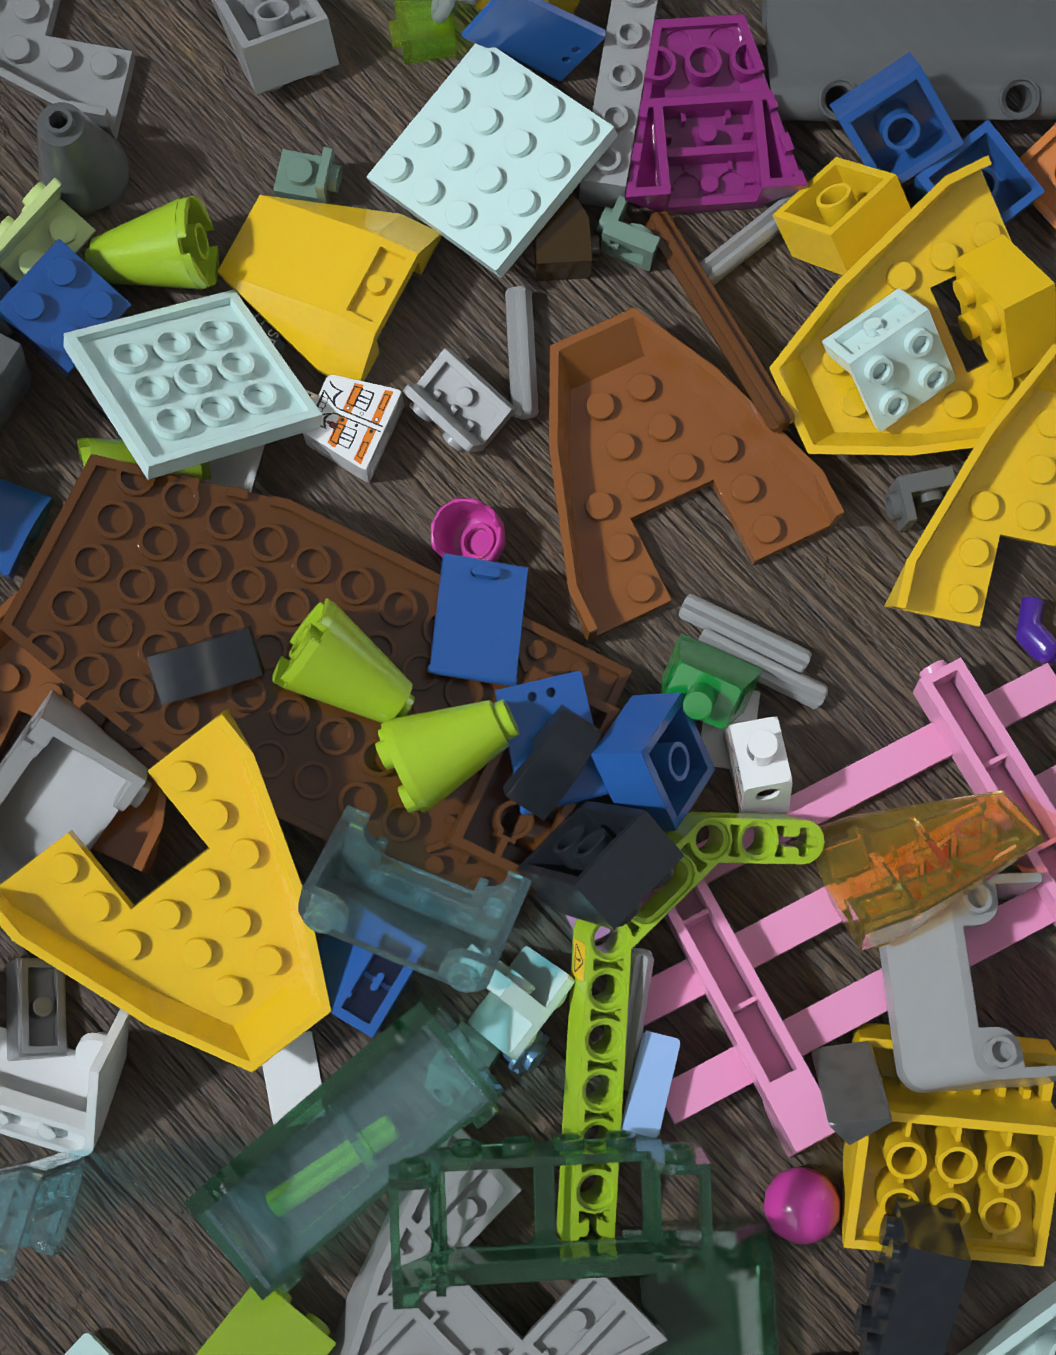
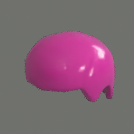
M455 498L440 507L431 523V544L434 551L442 558L445 553L497 562L506 545L504 523L499 515L482 501L474 498Z
M793 1167L778 1173L765 1191L764 1212L771 1229L780 1237L796 1244H814L828 1237L840 1221L841 1199L833 1182L826 1175L811 1168Z

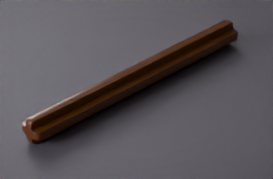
M666 211L652 213L650 215L651 218L645 223V227L650 229L653 235L660 237L659 251L769 430L775 433L788 429L789 425L795 421V415L782 397L779 389L673 219Z

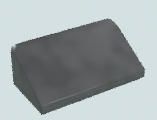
M16 958L6 965L8 1061L67 1056L65 974L40 958Z
M864 1041L826 1046L814 1049L811 1052L829 1126L843 1140L851 1145L893 1122L871 1043Z

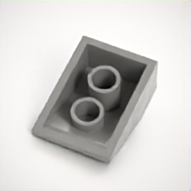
M211 0L240 66L256 95L266 91H275L287 83L306 76L318 75L325 69L339 65L328 17L317 0Z

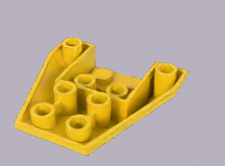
M259 195L217 272L319 373L327 377L329 375H337L365 381L380 353L377 339L412 273L416 272L420 275L423 273L442 235L434 229L399 213Z

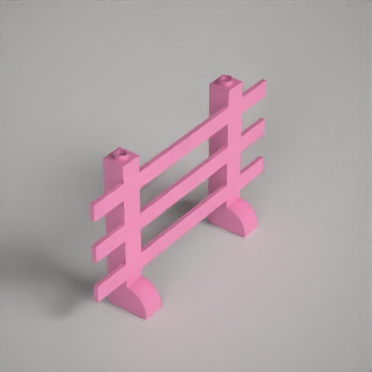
M961 657L949 664H946L944 660H939L929 665L919 673L921 678L918 680L913 694L931 723L791 795L789 813L785 814L812 821L819 826L950 757L953 758L981 805L735 934L707 884L746 863H718L664 917L686 959L651 977L644 1027L706 995L734 1046L672 1079L666 1109L674 1124L754 1083L763 1100L770 1123L788 1158L834 1134L835 1131L829 1126L820 1088L805 1063L803 1056L888 1011L882 968L783 1021L754 969L880 903L892 893L897 892V887L921 867L922 880L926 879V863L952 841H954L953 864L958 862L959 836L985 814L984 847L1002 839L1009 852L1021 854L1014 858L1021 872H1041L1043 882L999 905L995 916L989 922L978 927H964L970 967L1052 923L1056 927V765L1034 776L1005 729L1056 702V675L1048 663L986 695L983 694ZM750 827L744 833L742 841L745 849L754 840L753 827ZM778 835L779 842L787 843L796 838ZM708 839L697 844V847L700 848L705 845ZM660 888L652 890L640 902L639 906L642 907ZM565 915L571 928L574 930L577 918ZM601 926L595 934L594 941L597 942L610 935V929Z

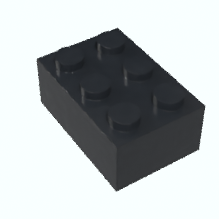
M584 800L578 804L516 870L554 912L615 930L617 927L630 922L637 915L640 909V902L652 890L660 888L670 880L674 874L673 867L683 858L684 854L646 810Z
M896 1197L892 1214H884L881 1221L879 1244L883 1246L879 1260L872 1259L869 1264L866 1287L870 1292L866 1305L860 1303L855 1315L854 1334L859 1335L861 1338L859 1355H945L972 1263L956 1210Z

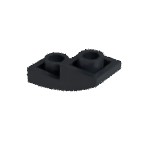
M251 626L205 637L199 642L155 652L147 657L161 704L221 689L265 674Z
M562 704L531 740L534 750L504 784L505 796L542 820H545L566 794L586 764L601 736L600 729Z

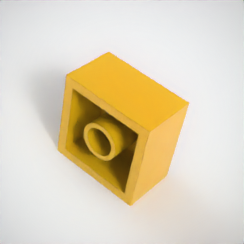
M835 157L807 183L808 185L805 189L799 190L772 216L792 257L843 276L911 208L896 174Z
M1002 234L954 259L956 280L953 281V290L960 302L961 315L958 316V324L963 335L969 341L974 339L982 347L990 364L993 366L999 365L1013 379L1034 368L1054 343L1056 344L1055 283Z

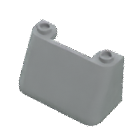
M51 690L0 763V884L71 829L90 851L118 810L124 811L129 805L137 808L146 797L152 785L147 780V771L149 770L73 702L54 690Z

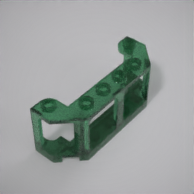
M627 1130L611 1131L605 1134V1138L585 1139V1136L582 1134L564 1133L556 1135L554 1141L533 1142V1138L528 1136H511L502 1140L503 1144L482 1145V1142L478 1139L466 1138L452 1141L451 1147H439L413 1157L403 1158L399 1162L388 1165L393 1310L420 1308V1292L436 1291V1297H446V1287L655 1275L658 1284L668 1283L667 1277L686 1276L688 1292L715 1291L711 1163L703 1149L696 1147L694 1144L669 1142L645 1136L636 1137L635 1132ZM640 1161L642 1231L638 1236L562 1241L557 1238L554 1166ZM533 1167L535 1236L531 1242L471 1247H453L448 1243L445 1172ZM660 1173L669 1175L699 1174L701 1250L671 1243L663 1237ZM429 1188L430 1249L423 1257L401 1265L398 1191Z

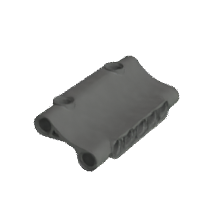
M762 0V28L766 34V82L769 90L774 92L779 106L777 111L781 121H838L835 114L825 104V96L830 88H838L845 95L909 52L921 65L951 120H1056V0ZM1011 87H1016L1022 94V104L1016 112L1011 111L1006 105V94Z

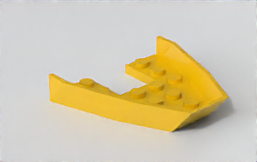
M985 156L952 172L939 181L832 286L769 367L782 397L795 415L794 424L808 454L913 456L974 448L987 425L1033 370L1032 368L1012 379L999 365L993 366L987 361L966 371L931 291V287L956 276L954 259L1002 234L1011 241L981 169L992 164L989 156ZM900 288L929 309L956 379L952 384L885 430L879 431L872 423L851 374L828 356L822 341Z
M1055 343L983 431L909 555L884 607L980 627L1000 536L1056 548Z
M227 708L147 771L209 847L134 905L71 829L0 884V926L13 942L147 1026L253 1073L331 1012L307 897L255 756Z

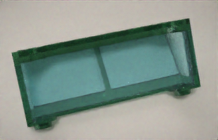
M429 991L207 1180L184 1204L262 1301L274 1290H277L282 1296L305 1276L300 1267L312 1254L460 1128H464L472 1122L479 1129L495 1116L501 1109L496 1102L501 1098L504 1089L444 1005L432 991Z

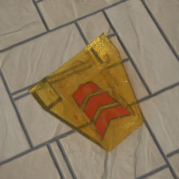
M1003 790L851 815L821 825L819 827L824 834L825 843L822 853L814 862L831 904L860 951L871 947L885 946L894 939L909 935L1044 841L1042 833Z

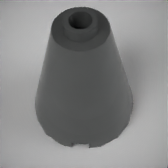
M65 102L54 103L47 106L40 113L37 120L40 181L47 186L53 178L59 180L62 183L60 199L81 216L94 215L96 210L102 209L107 205L111 208L118 203L128 188L130 178L127 156L121 145L72 104Z

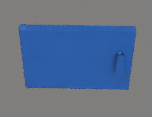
M490 0L462 32L464 39L485 48L496 47L518 63L559 82L606 36V30L544 0Z
M444 553L430 664L427 667L428 673L505 686L517 685L516 675L528 573L527 567Z
M581 670L494 690L497 702L502 699L505 700L520 732V736L511 739V745L507 747L513 774L533 752L531 740L562 704L593 725ZM591 755L556 807L609 794ZM520 806L522 815L531 814L530 811Z

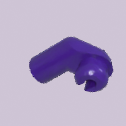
M1023 597L1021 599L1016 629V640L1037 662L1056 663V637L1042 625L1045 601L1035 597Z

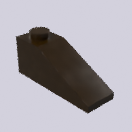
M572 191L533 239L536 281L589 279L592 262L600 261L599 235L590 234L589 217Z

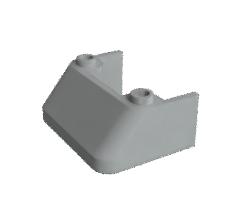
M1041 872L979 875L982 877L950 895L924 885V890L944 898L917 913L897 907V892L892 893L879 903L875 913V922L895 1066L900 1081L908 1089L918 1093L1040 1086L1056 1081V1065L1025 1067L1021 1045L1010 1031L1000 1027L979 1028L964 927H978L989 922L997 912L998 900H1011L1042 883Z

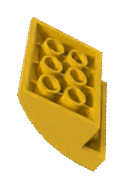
M865 1023L853 1029L852 1043L868 1041L872 1044L893 1122L851 1145L844 1140L842 1176L843 1247L881 1251L883 1245L879 1244V1231L884 1214H892L896 1197L956 1210L971 1260L1044 1267L1056 1193V1109L1051 1102L1054 1082L1040 1086L929 1093L914 1092L905 1087L897 1075L890 1025ZM1016 1037L1022 1048L1025 1067L1056 1065V1051L1048 1039Z

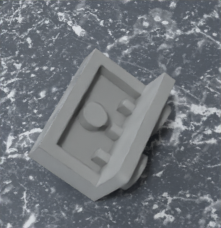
M444 348L417 384H408L402 391L412 400L409 404L410 408L425 421L431 422L433 420L445 431L442 435L444 440L461 453L465 451L469 453L484 451L517 410L451 348Z

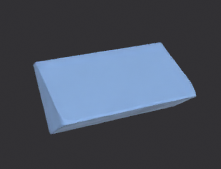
M649 1031L643 1033L621 1122V1128L625 1134L653 1139L658 1137L680 1048V1040L677 1038Z

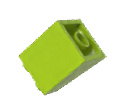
M258 1277L196 1355H328L336 1343L328 1337L331 1331L322 1320L311 1313H307L306 1316L301 1314L290 1304L292 1298L283 1287L271 1280L266 1284Z

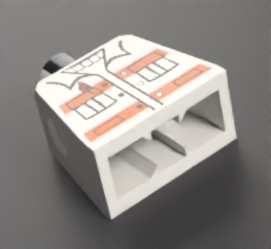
M329 375L319 395L306 390L323 415L320 428L303 432L305 442L313 450L361 480L370 483L404 408L402 391L342 376Z
M777 716L729 725L723 734L740 813H789L792 776ZM774 789V793L770 795H757L761 791Z

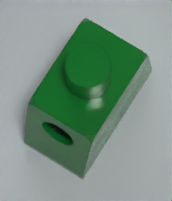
M681 633L662 675V693L682 692L684 697L683 709L687 716L695 720H701L719 729H726L744 713L763 669Z

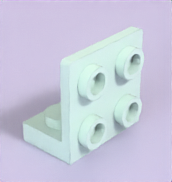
M900 288L822 341L828 356L851 374L872 423L879 431L885 430L952 384L956 379L929 309Z

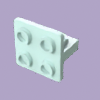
M525 946L509 967L492 954L484 961L470 950L458 964L461 969L490 991L469 1018L468 1024L512 1060H517L522 1052L532 1045L536 1039L537 1032L552 1012L563 1004L568 991L575 983V979L528 946Z

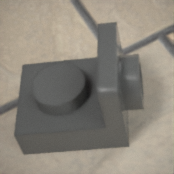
M949 466L902 475L895 479L888 489L889 493L885 495V506L889 519L896 520L899 532L909 530L917 521L914 502H916L918 508L930 507L942 502L955 480L953 467Z

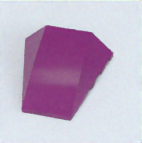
M745 14L654 20L625 201L657 212L666 211L669 214L751 209L807 187L808 184L803 170H799L793 154L794 146L789 133L785 132L777 111L779 106L774 92L769 90L764 76L765 68Z

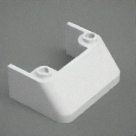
M120 1009L108 1033L98 1032L84 1035L80 1039L76 1050L67 1048V1056L8 1061L7 1029L0 1027V1133L71 1156L82 1157L91 1154L101 1135L126 1060L130 1014Z

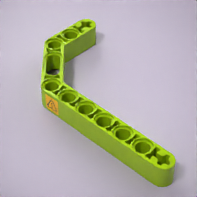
M690 812L682 820L676 831L665 832L684 854L683 858L674 866V874L670 880L640 907L639 912L630 922L617 927L615 930L610 929L607 941L602 945L596 946L594 938L601 926L580 919L576 920L573 930L571 977L575 979V983L570 989L557 1233L574 1256L583 1263L593 1264L605 1259L613 1249L615 1241L631 949L718 863L807 864L816 860L822 853L825 842L821 828L814 822L788 814ZM707 826L709 830L708 840L705 845L698 848L696 845L697 833L702 827ZM753 827L754 840L745 849L742 841L744 833L747 829ZM778 835L797 837V840L785 844L779 842ZM606 974L608 981L605 989L601 993L592 996L591 988L593 982L599 976ZM604 1024L605 1031L601 1040L589 1045L588 1039L591 1031L598 1025ZM601 1075L602 1080L598 1089L593 1093L586 1094V1086L589 1080L594 1076ZM599 1125L596 1137L590 1142L583 1143V1137L587 1129ZM596 1175L593 1186L587 1191L580 1192L583 1181L589 1176Z

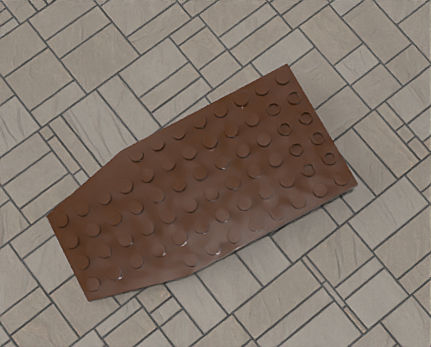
M91 454L0 624V629L158 761L228 708L255 756L278 819L509 930L512 929L531 888L516 869L573 811L576 803L555 807L545 820H542L533 813L522 815L520 805L506 797L503 789L504 784L513 775L508 748H506L434 808L424 813L419 810L410 814L406 810L398 792V787L403 784L396 769L393 768L388 771L381 762L376 750L375 743L380 741L378 730L381 729L382 723L284 689L272 682V675L280 657L283 656L288 660L291 659L289 652L293 645L289 641L314 607L319 603L324 604L325 599L328 598L336 603L411 681L413 687L410 694L415 696V700L407 715L491 700L494 704L497 702L494 690L510 687L428 673L427 667L430 664L441 575L290 499L255 494L247 489L234 486H220L186 475L165 474L148 480L138 464ZM523 616L516 675L517 685L581 670L593 725L601 731V736L597 742L599 743L620 711L615 706L632 670ZM251 626L265 674L221 689L161 704L147 660L149 655L199 642L205 637Z

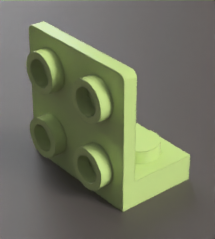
M53 178L47 186L41 181L38 182L23 199L22 203L25 206L19 217L14 220L12 217L7 216L0 223V269L16 284L58 239L62 240L77 254L96 232L93 227L60 199L62 183L56 178Z

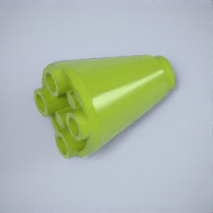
M504 699L494 704L491 700L392 718L381 724V729L378 730L380 741L375 743L384 767L388 771L393 768L397 771L403 784L398 787V792L408 813L412 814L419 810L424 813L434 808L511 745L510 740L520 736V732Z

